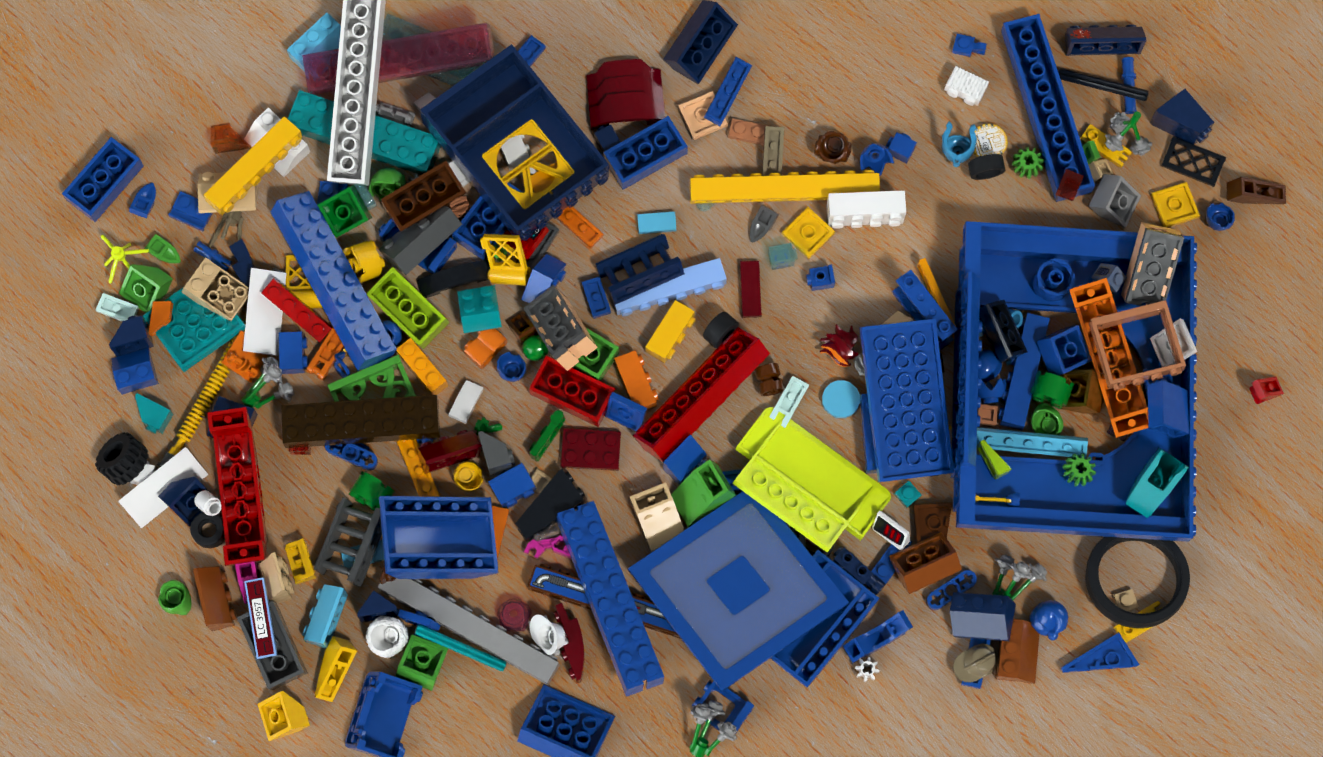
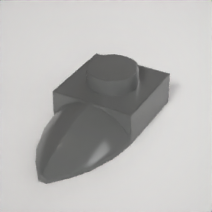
M761 205L750 227V241L753 243L764 237L772 229L779 214L765 205Z

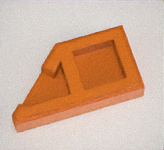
M153 301L149 326L150 336H154L155 332L162 326H166L171 322L172 301Z

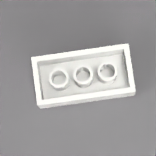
M905 191L828 194L827 222L834 229H840L844 226L860 228L862 225L880 227L881 224H889V226L894 227L904 222L906 215Z

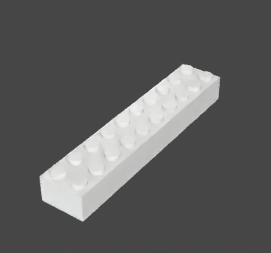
M343 0L327 181L369 186L386 0Z

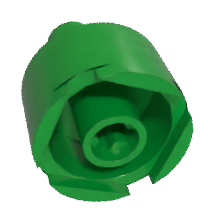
M1038 371L1030 391L1033 395L1032 400L1039 403L1049 402L1051 407L1061 410L1062 406H1067L1074 383L1070 382L1069 385L1066 383L1067 379L1048 372L1045 375H1041V371Z
M362 471L350 489L349 495L359 504L367 505L372 511H375V508L380 509L379 497L393 496L395 491L388 485L384 487L385 485L381 480Z

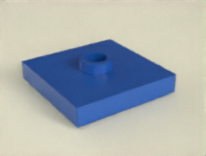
M612 392L609 397L605 417L637 431L643 425L647 408Z

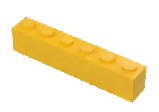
M284 116L204 194L205 201L221 215L225 212H230L234 204L239 199H243L252 186L255 187L259 184L261 177L265 173H270L274 169L275 164L279 160H283L292 147L299 145L302 140L301 131Z

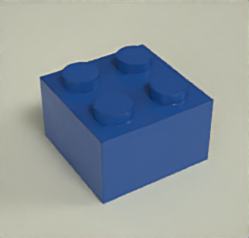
M1079 325L1065 327L1037 340L1048 373L1062 375L1092 361Z

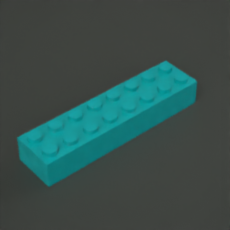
M299 90L288 120L301 131L302 136L330 145L334 101ZM375 115L371 159L418 173L419 175L433 168L441 145L432 134Z

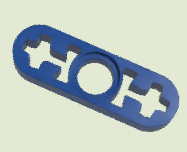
M344 444L346 446L342 450V455L339 454L341 452L339 449L334 448L331 450L330 445L325 446L326 451L330 455L365 470H373L378 464V459L373 452L357 445ZM353 448L357 451L354 458L346 457L348 449ZM360 452H363L362 457L366 459L372 457L373 464L369 463L367 466L364 460H359Z
M965 570L931 592L926 599L927 606L931 610H939L950 603L952 596L946 592V587L949 585L955 586L957 593H965L971 589L977 581L975 573ZM964 575H966L967 577L971 576V584L966 582L961 586L962 588H964L963 590H961L960 585L956 582V580H958V582L960 583L964 580ZM942 590L944 597L940 599V601L938 602L939 605H932V597L934 596V598H938L939 596H941V593L939 591Z

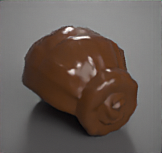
M829 131L824 135H819L815 143L814 154L820 156L823 161L833 164L847 162L852 144L848 142V138L844 134Z

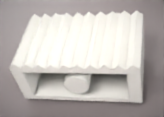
M955 66L944 90L953 98L958 96L964 99L966 104L978 106L988 87L989 81Z

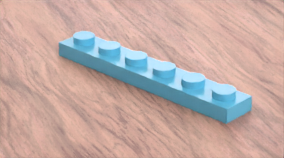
M977 427V445L980 441L984 440L993 450L1072 457L1073 454H1077L1079 457L1081 453H1084V459L1087 456L1088 438Z

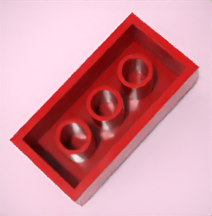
M546 356L529 388L530 395L599 427L605 416L609 397L612 392H615V388L574 368L567 371L557 360Z

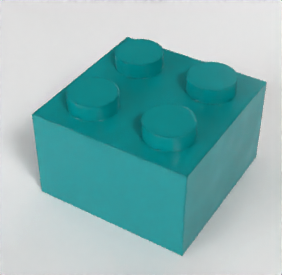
M495 285L457 291L464 333L502 327Z

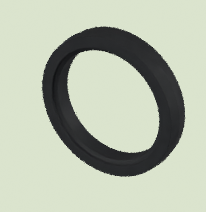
M1104 537L1096 544L1089 556L1085 580L1092 602L1105 617L1125 627L1149 628L1167 621L1181 608L1189 590L1190 571L1183 552L1174 541ZM1126 541H1142L1160 549L1171 561L1176 574V589L1171 601L1163 608L1146 614L1131 613L1112 603L1105 595L1099 581L1100 561L1110 548Z

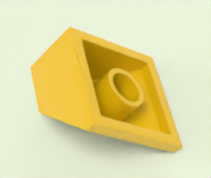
M280 691L258 703L268 741L299 732L310 726L304 706L284 691Z

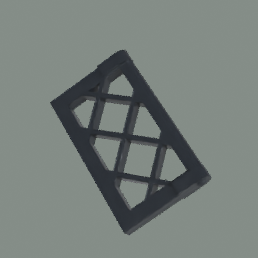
M1173 136L1161 167L1214 187L1226 157ZM1175 145L1184 146L1186 149L1176 152ZM1190 150L1199 152L1204 156L1194 160ZM1188 152L1192 161L1182 164L1178 155ZM1175 156L1180 166L1169 163L1170 158ZM1208 157L1219 160L1217 165L1212 166ZM1205 158L1209 168L1200 171L1196 162ZM1193 163L1197 173L1184 169V166ZM1209 170L1213 174L1211 179L1201 175Z

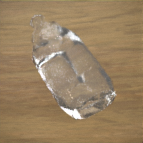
M558 524L534 534V539L541 541L551 536L559 535L561 531Z

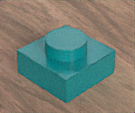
M910 481L894 493L906 509L922 496Z

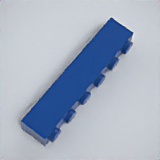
M1027 313L1025 318H1023L1019 329H1022L1021 338L1028 352L1011 360V365L1014 366L1013 371H1009L1006 383H1009L1008 390H1005L1002 401H1005L1004 408H1000L998 419H1001L1000 426L1020 431L1025 427L1032 397L1030 391L1041 358L1037 340L1046 337L1050 318Z

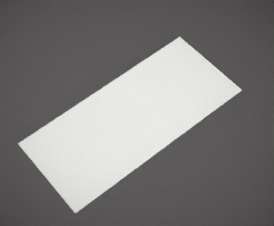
M251 268L243 351L279 356V333L281 332L283 311L261 294V292L273 278L285 286L286 273Z
M185 447L121 498L119 503L140 528H143L168 508L158 496L171 482L194 476L201 481L208 473Z

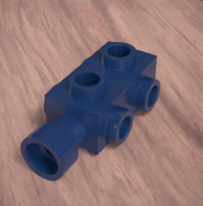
M840 547L833 554L835 556L834 563L863 586L866 584L875 595L886 585L881 579L878 580L873 576L874 573L846 548Z

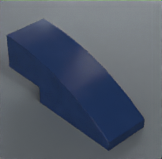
M241 239L229 246L237 260V263L232 265V268L240 281L249 287L251 268L255 267L250 253Z

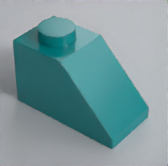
M136 393L135 399L141 420L146 426L145 429L153 434H156V432L163 434L174 414L171 410Z

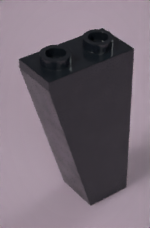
M563 469L559 470L515 523L516 528L527 543L557 523V513L571 508L576 510L577 506L585 504L583 499L585 495L579 487L575 488L572 483L574 479L569 472L565 473Z

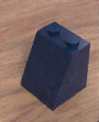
M1183 89L1155 111L1150 123L1181 140L1195 144L1197 142L1202 143L1209 137L1208 134L1212 131L1211 127L1214 121L1186 89Z

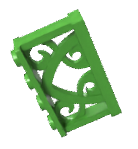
M399 355L327 385L334 402L339 401L337 394L341 392L349 401L361 400L359 398L363 396L366 390V382L369 380L375 386L386 387L382 398H395L396 393L401 392V390L394 388L395 385H402L407 389L404 397L416 396ZM399 368L404 381H394L395 369ZM382 375L384 376L382 381L387 380V382L380 383L377 381V378ZM355 386H360L361 391L356 396H354L353 394H356L357 391H354L353 388Z

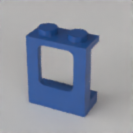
M710 680L703 689L705 694L702 698L698 696L692 704L693 707L699 703H705L709 695L713 691H717L735 704L734 709L724 723L731 722L732 725L736 726V731L739 730L754 708L751 702L745 701L728 688L721 691L716 683ZM714 718L710 725L719 731L717 724L720 721Z

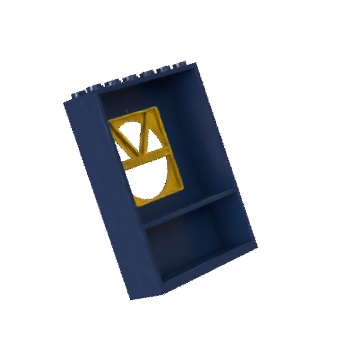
M512 44L420 109L422 123L512 235H520L521 241L528 240L535 230L543 229L552 218H558L567 207H573L583 195L586 197L591 194L593 188L598 184L601 186L608 181V162ZM518 135H531L547 143L546 146L501 178L497 168V155L507 140ZM553 151L558 166L557 169H554L537 161ZM529 167L554 176V181L543 191L533 193ZM520 173H523L524 193L516 191L507 185L509 181Z

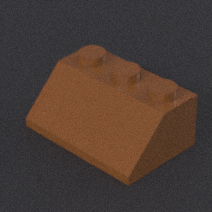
M942 532L889 556L902 585L909 594L962 570L957 552Z
M219 566L193 569L206 626L212 632L235 626L234 620L237 617L235 609H231L229 602L232 601L230 589H226L225 583L228 582L226 572L222 571Z
M1013 619L1010 640L999 641L996 679L1035 684L1040 634L1033 628L1031 622Z

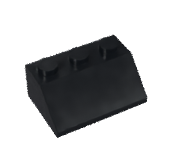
M1005 300L991 302L980 308L979 320L982 321V325H984L987 331V338L992 343L995 349V356L1000 360V363L1010 361L1028 352Z

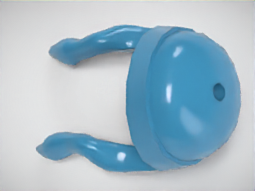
M949 121L942 135V150L945 157L953 162V166L959 167L960 163L969 160L974 153L977 143V137L974 132L976 125L970 126L969 133L971 139L961 135L949 137L953 128L952 123Z

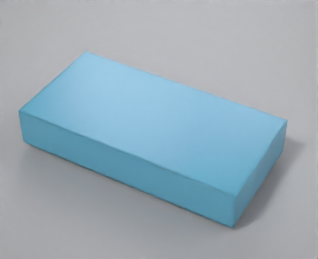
M675 212L637 214L639 234L677 231Z

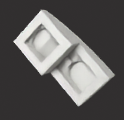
M466 380L448 416L466 424L474 411L475 404L481 396L484 387Z

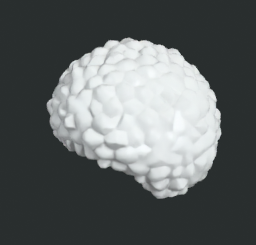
M380 616L372 621L367 628L366 642L373 653L380 657L390 658L402 651L408 643V630L399 619Z

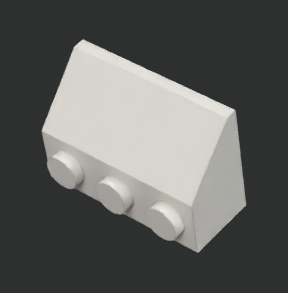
M267 108L254 121L244 140L253 147L281 119L272 110ZM301 140L299 145L292 147L288 151L287 156L283 160H279L275 164L274 169L281 176L285 177L310 153L308 144Z

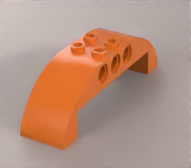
M1107 278L1069 289L1116 438L1149 428L1148 407L1141 385L1134 386L1132 383L1125 385V388L1120 390L1108 389L1089 327L1091 319L1117 313ZM1122 324L1098 330L1113 380L1137 374Z

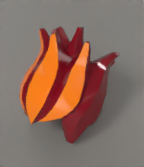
M836 324L835 334H826L827 337L820 339L821 342L825 343L821 345L823 350H820V353H827L836 365L848 367L851 366L848 360L854 359L859 355V353L853 350L858 340V335L854 332L853 325L850 327L849 332H846Z

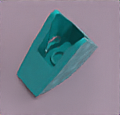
M1158 448L1136 478L1128 494L1126 505L1148 518L1170 494L1189 467L1161 448Z

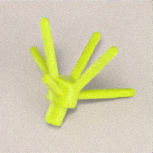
M101 235L104 242L112 249V256L104 263V266H108L114 259L108 281L110 284L113 281L118 261H122L129 269L130 264L125 259L126 255L149 252V249L124 251L131 246V243L123 247L114 246L104 235Z

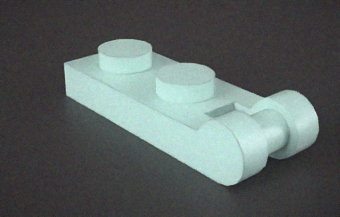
M792 376L769 417L774 420L778 412L784 414L785 417L781 426L785 428L807 391L809 384Z

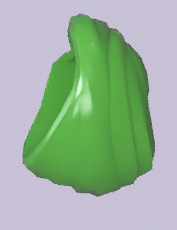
M1042 403L1035 408L1031 419L1034 433L1060 435L1064 427L1060 413L1047 403Z
M170 580L160 588L158 602L165 612L179 615H187L192 605L189 590L182 582Z

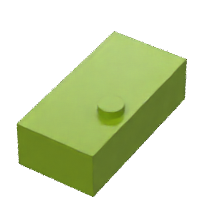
M394 267L366 293L422 349L450 323Z

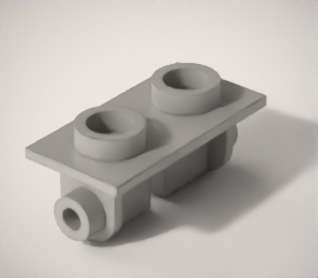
M383 102L376 106V116L411 127L416 115L410 111Z

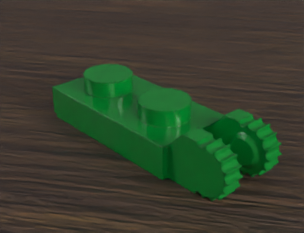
M560 410L553 412L554 414L550 416V424L544 426L540 433L541 437L537 442L534 441L529 449L531 458L536 462L541 459L559 433L563 423H565V416Z

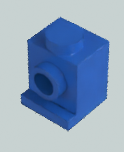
M832 264L809 269V274H806V281L808 286L811 285L812 291L834 288L835 278ZM817 275H823L824 278L818 279Z

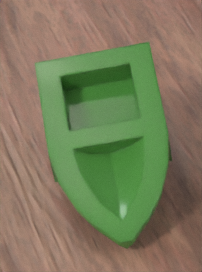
M157 234L154 235L144 248L149 249L148 253L160 261L174 264L181 262L176 249Z

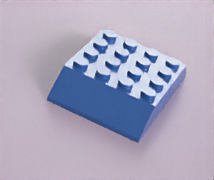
M379 497L386 574L397 579H474L498 573L491 497Z
M819 550L812 557L848 600L849 604L770 658L806 688L818 677L880 599Z

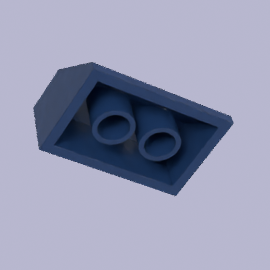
M953 592L950 606L953 636L958 638L1009 641L1016 603L1009 596Z

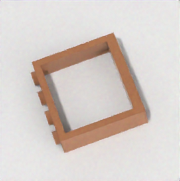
M1166 300L1090 320L1089 327L1108 389L1120 390L1128 384L1140 385L1144 383V380L1152 379V381L1162 379L1164 375L1171 374V376H1176L1184 371L1186 363ZM1161 315L1175 364L1113 380L1098 330Z

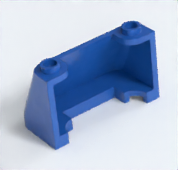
M369 672L365 677L346 737L345 747L377 757H403L405 748H403L400 740L411 705L420 702L423 692L421 690L423 686L383 672Z

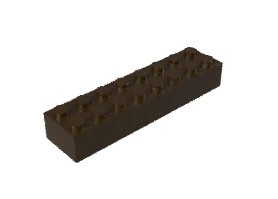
M437 395L281 405L282 440L285 448L440 438L439 400Z

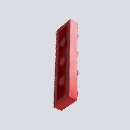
M273 278L261 292V294L319 343L333 328L277 279Z

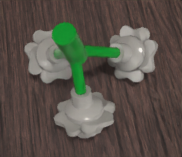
M1116 112L1114 117L1110 118V128L1117 135H1105L1107 139L1105 144L1108 149L1113 152L1117 150L1123 151L1121 140L1124 138V134L1130 128H1133L1136 138L1134 142H1131L1129 150L1133 151L1134 155L1138 154L1140 156L1151 150L1152 142L1148 138L1142 139L1136 126L1141 117L1140 112H1134L1131 119L1126 116L1125 112Z

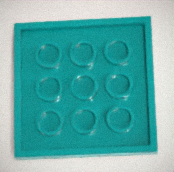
M181 288L164 300L172 301L173 303L171 322L166 326H162L155 333L181 370L185 372L238 335L240 330H245L246 326L237 314L232 321H229L187 297L181 292L183 290ZM152 309L143 315L149 326Z

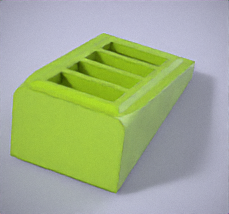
M984 440L979 442L977 449L995 480L1012 470Z

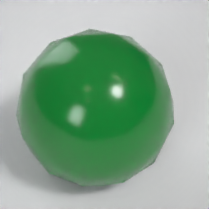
M540 335L527 337L522 345L525 357L532 361L543 359L549 351Z

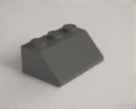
M482 431L478 432L491 480L516 466L512 450H507L505 443Z

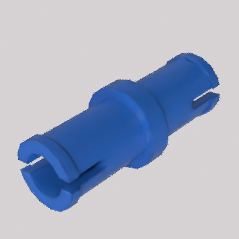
M201 241L197 243V246L203 250L198 247L194 248V252L204 258L206 257L224 271H227L229 267L224 265L223 262L229 266L232 264V261L220 255L218 250L211 249Z

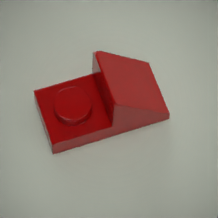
M1277 377L1257 379L1252 382L1253 386L1249 388L1256 404L1284 394Z

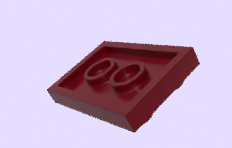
M563 428L561 468L619 471L621 432Z

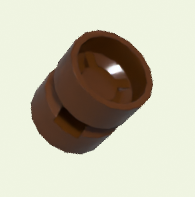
M778 363L765 364L754 370L757 381H760L758 387L761 396H771L785 390L783 380L779 378L781 373Z

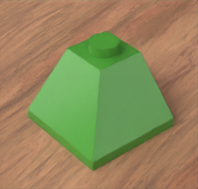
M132 264L129 267L119 294L147 313L152 309L153 301H161L167 294L173 278L159 268Z

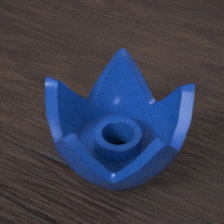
M869 144L861 152V171L869 167L874 173H879V176H881L885 164L894 163L892 154L882 144Z
M999 378L994 387L989 381L985 384L981 380L978 397L983 399V404L999 402L998 398L1003 397L1006 390V379L1002 380Z

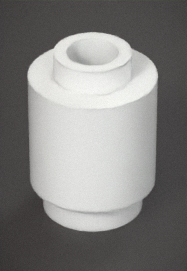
M203 490L196 495L194 503L206 515L215 516L221 511L220 500L209 491Z

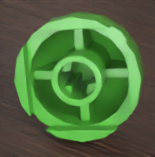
M384 168L378 170L372 176L368 191L372 197L376 195L379 197V201H381L382 198L406 185L407 182L404 175L396 169Z

